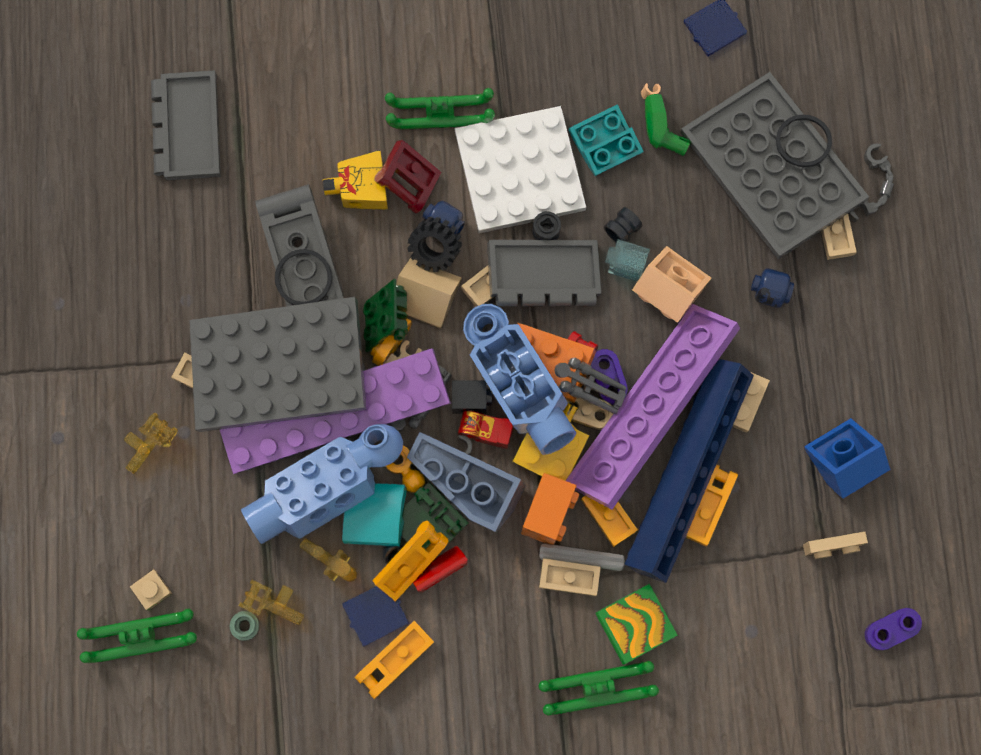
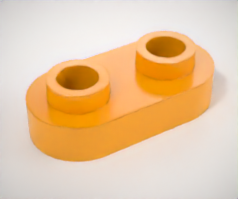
M407 318V329L409 332L412 321ZM388 336L383 342H380L372 349L371 355L374 356L372 362L377 366L385 364L391 353H395L403 340L398 341L394 339V336Z

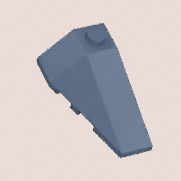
M419 432L407 456L471 521L494 532H497L513 513L526 487L521 479Z

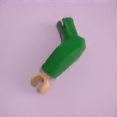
M646 83L641 91V96L645 99V121L649 143L656 149L662 146L684 156L689 147L690 140L669 131L663 98L661 94H658L661 87L659 84H655L653 92H651Z

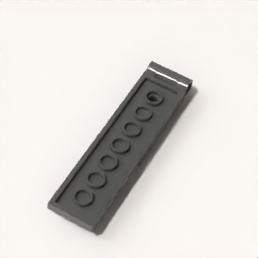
M307 184L256 200V208L275 269L281 259L292 251L299 249L315 251L325 258L332 272L331 287L326 296L319 302L345 298L310 185ZM297 240H303L301 247H294V243ZM298 254L291 257L284 263L280 271L279 280L281 288L289 298L296 301L304 302L315 299L323 292L327 284L325 265L320 259L310 254ZM285 300L286 306L294 305ZM363 362V371H365L366 368Z

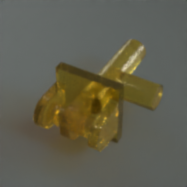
M153 413L146 423L138 429L147 436L145 441L132 432H129L124 438L126 443L137 450L126 466V469L133 474L137 472L156 444L160 447H169L172 444L170 443L178 431L175 427L171 429L167 426V421L159 420V415Z
M307 538L301 542L300 548L328 566L323 574L329 579L335 581L337 576L347 582H352L356 579V570L347 563L350 557L339 549L337 554L332 556Z
M251 580L250 584H252L249 592H245L244 595L247 597L244 603L240 602L239 607L258 616L264 608L300 625L304 615L286 606L293 589L283 585L275 601L268 598L272 591L271 588ZM260 589L264 590L261 598L257 596ZM254 600L259 602L256 609L251 608Z

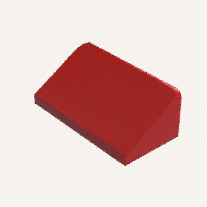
M454 546L435 558L413 584L419 593H423L466 566L468 559L458 546Z

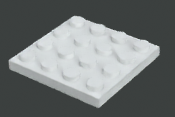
M561 106L501 118L490 123H478L455 128L478 233L534 222L535 217L539 213L545 211L555 213L557 216L586 211V204Z

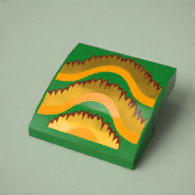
M650 584L595 613L623 665L678 636Z

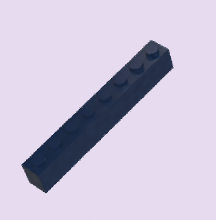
M718 359L695 396L694 404L688 418L684 422L679 439L673 447L670 460L662 473L661 481L650 501L646 516L640 524L634 544L628 552L625 565L638 574L667 583L754 377L741 363Z

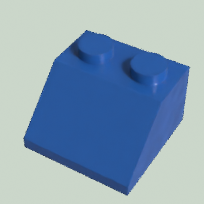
M851 418L804 446L805 451L827 485L842 499L890 470L883 445Z

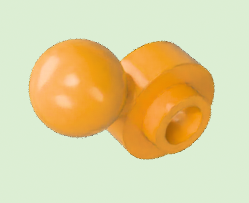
M403 445L400 453L403 462L399 465L392 462L385 467L391 473L402 474V484L405 485L407 491L414 493L424 486L425 478L420 471L411 469V461L407 458L410 450Z

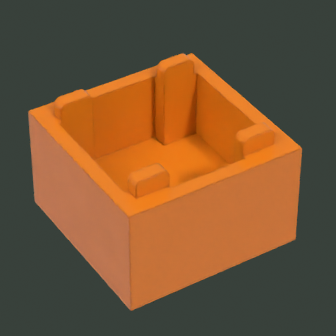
M543 473L521 534L546 544L554 545L555 541L561 542L566 531V526H563L562 523L567 509H573L579 497V493L574 492L576 485Z

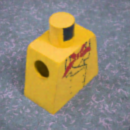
M381 151L337 163L339 177L323 179L324 194H341L342 204L345 208L388 209L385 186L381 187L374 181L375 175L383 168Z

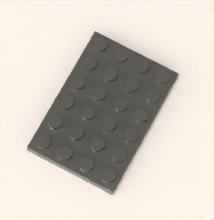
M769 72L681 128V134L684 138L690 140L689 145L775 257L780 259L865 203L869 196L832 149H830L828 156L821 163L811 167L794 166L782 158L776 146L777 132L782 123L788 118L804 114ZM808 120L794 121L788 124L781 133V146L784 152L794 160L800 162L814 161L826 151L827 143Z
M356 297L190 320L196 431L205 432L367 410L358 300Z

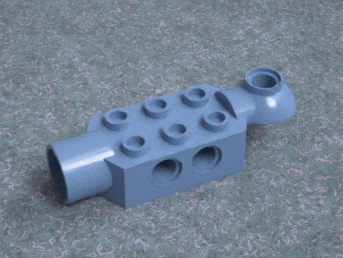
M482 304L473 308L464 320L463 331L466 339L472 345H475L470 356L518 433H529L542 455L560 450L576 436V431L563 412L568 404L567 400L519 324L509 325L506 313L496 305ZM493 324L490 331L482 332L485 325Z
M375 424L364 430L359 439L354 442L340 436L265 481L264 496L241 509L243 516L258 541L263 544L283 531L300 539L373 495L375 481L370 468L384 467L394 462L403 449L402 436L392 426ZM383 440L380 444L374 445L377 441Z

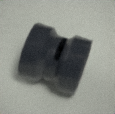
M623 207L617 213V217L614 220H609L604 225V230L615 243L624 246L629 241V236L632 233H637L643 225L635 213Z
M550 211L539 213L533 222L532 233L534 240H558L561 229L559 217Z

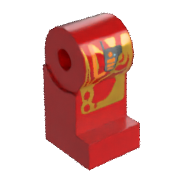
M463 411L457 433L480 443L508 449L513 425L507 418L501 419L473 411Z

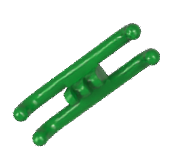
M486 88L483 93L477 95L398 98L389 92L385 95V101L389 106L397 109L426 108L427 117L397 118L393 113H389L386 116V122L389 126L396 129L464 127L478 123H490L495 117L493 109L489 108L485 110L484 114L454 116V107L486 104L492 100L494 92L491 88Z
M185 609L181 612L100 627L80 628L77 631V637L81 640L119 635L120 643L125 645L98 651H84L80 654V661L83 663H97L192 645L197 641V635L194 632L156 640L154 628L188 622L193 619L194 612L191 609Z
M651 661L542 680L538 685L539 690L542 692L582 686L584 693L583 698L546 704L543 707V713L551 716L657 696L659 688L656 685L615 692L613 681L615 679L651 673L654 670V664Z

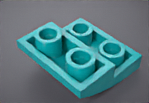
M618 104L568 129L574 143L594 176L644 152L632 127H628Z
M375 483L373 495L345 511L343 543L399 546L404 525L402 513L407 493L405 485Z

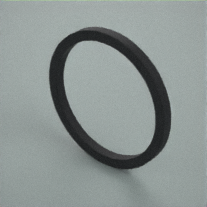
M796 115L788 118L780 126L776 135V146L779 154L788 163L798 167H811L821 163L828 156L832 146V136L827 125L820 119L811 115ZM797 120H808L818 124L824 130L827 137V148L824 154L810 162H800L789 157L784 152L780 141L781 133L788 124Z
M299 249L288 253L281 259L275 271V284L278 292L286 301L294 305L319 302L326 296L332 283V272L328 262L319 253L308 249ZM298 254H310L317 257L323 262L327 270L325 289L318 297L310 301L302 302L289 298L283 292L280 285L281 268L288 259Z

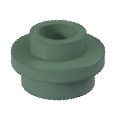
M238 612L230 621V631L239 640H250L259 631V620L251 612ZM246 620L250 623V628L248 631L243 632L240 629V624Z

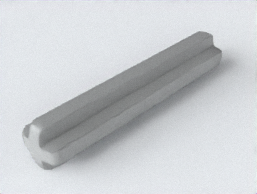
M542 544L539 553L541 560L544 558L599 566L602 569L622 571L625 557L619 554L551 544Z

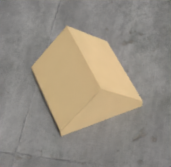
M410 258L399 274L396 285L404 286V290L407 291L408 310L406 313L411 318L442 329L462 278L442 270L433 272V267L426 271L424 270V264L419 267L416 265L418 261H412Z

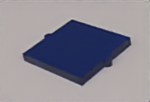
M717 0L683 21L693 35V41L698 42L707 57L747 34L746 29L737 18L738 13L733 12L725 0Z
M377 586L342 604L351 621L350 627L355 629L363 647L409 624L400 607L401 600L397 599L394 601Z

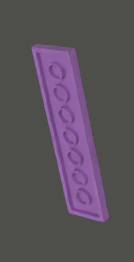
M692 304L627 394L617 414L612 415L566 481L575 484L576 491L612 510L740 330L738 323Z
M431 348L363 371L367 410L220 429L233 474L328 444L340 436L347 438L362 433L369 426L375 424H390L451 404L434 349Z

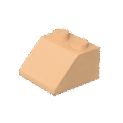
M666 246L647 266L632 291L637 293L644 302L651 303L661 310L665 317L673 319L678 323L709 283L711 277Z

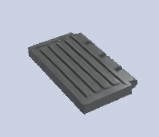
M215 70L161 74V79L151 80V99L153 101H162L152 103V125L162 127L153 129V151L163 152V154L153 155L154 175H164L166 180L221 177L217 74Z
M489 240L487 242L490 297H496V306H517V297H520L521 306H544L545 297L548 298V306H571L572 297L575 299V306H596V297L601 294L597 240Z

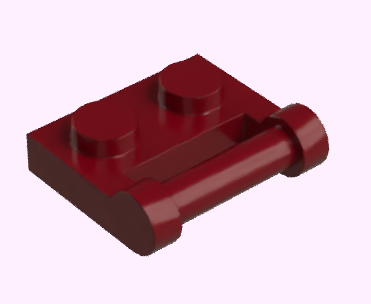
M404 140L396 141L383 168L375 175L374 181L381 187H387L408 204V209L416 214L424 207L442 172ZM394 172L418 191L415 196L392 178Z

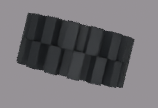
M432 217L427 218L425 222L423 220L408 239L407 243L410 245L407 249L408 252H413L410 256L412 261L417 258L419 261L416 265L420 267L424 264V270L429 271L431 267H433V272H438L440 268L442 271L446 270L461 251L459 250L462 247V242L459 241L461 235L460 233L454 234L457 228L454 225L449 228L447 226L449 221L446 219L443 223H440L441 218L436 217L434 220H432ZM434 237L442 243L444 251L438 253L431 250L426 244V238Z

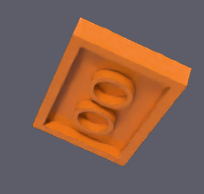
M517 323L558 388L561 381H569L571 383V378L569 377L559 378L556 376L554 369L558 363L568 364L570 358H577L581 363L585 362L591 365L596 354L594 348ZM580 373V376L586 377V375ZM576 382L575 385L581 388L583 384ZM561 391L566 400L575 403L577 398L571 396L569 392Z

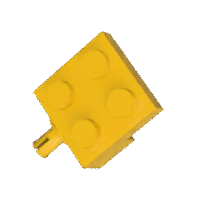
M568 403L563 412L569 422H571L578 408L573 406L569 415H567L572 406ZM573 426L576 436L570 443L554 453L542 455L529 433H526L513 462L541 476L543 473L566 481L589 435L577 430Z

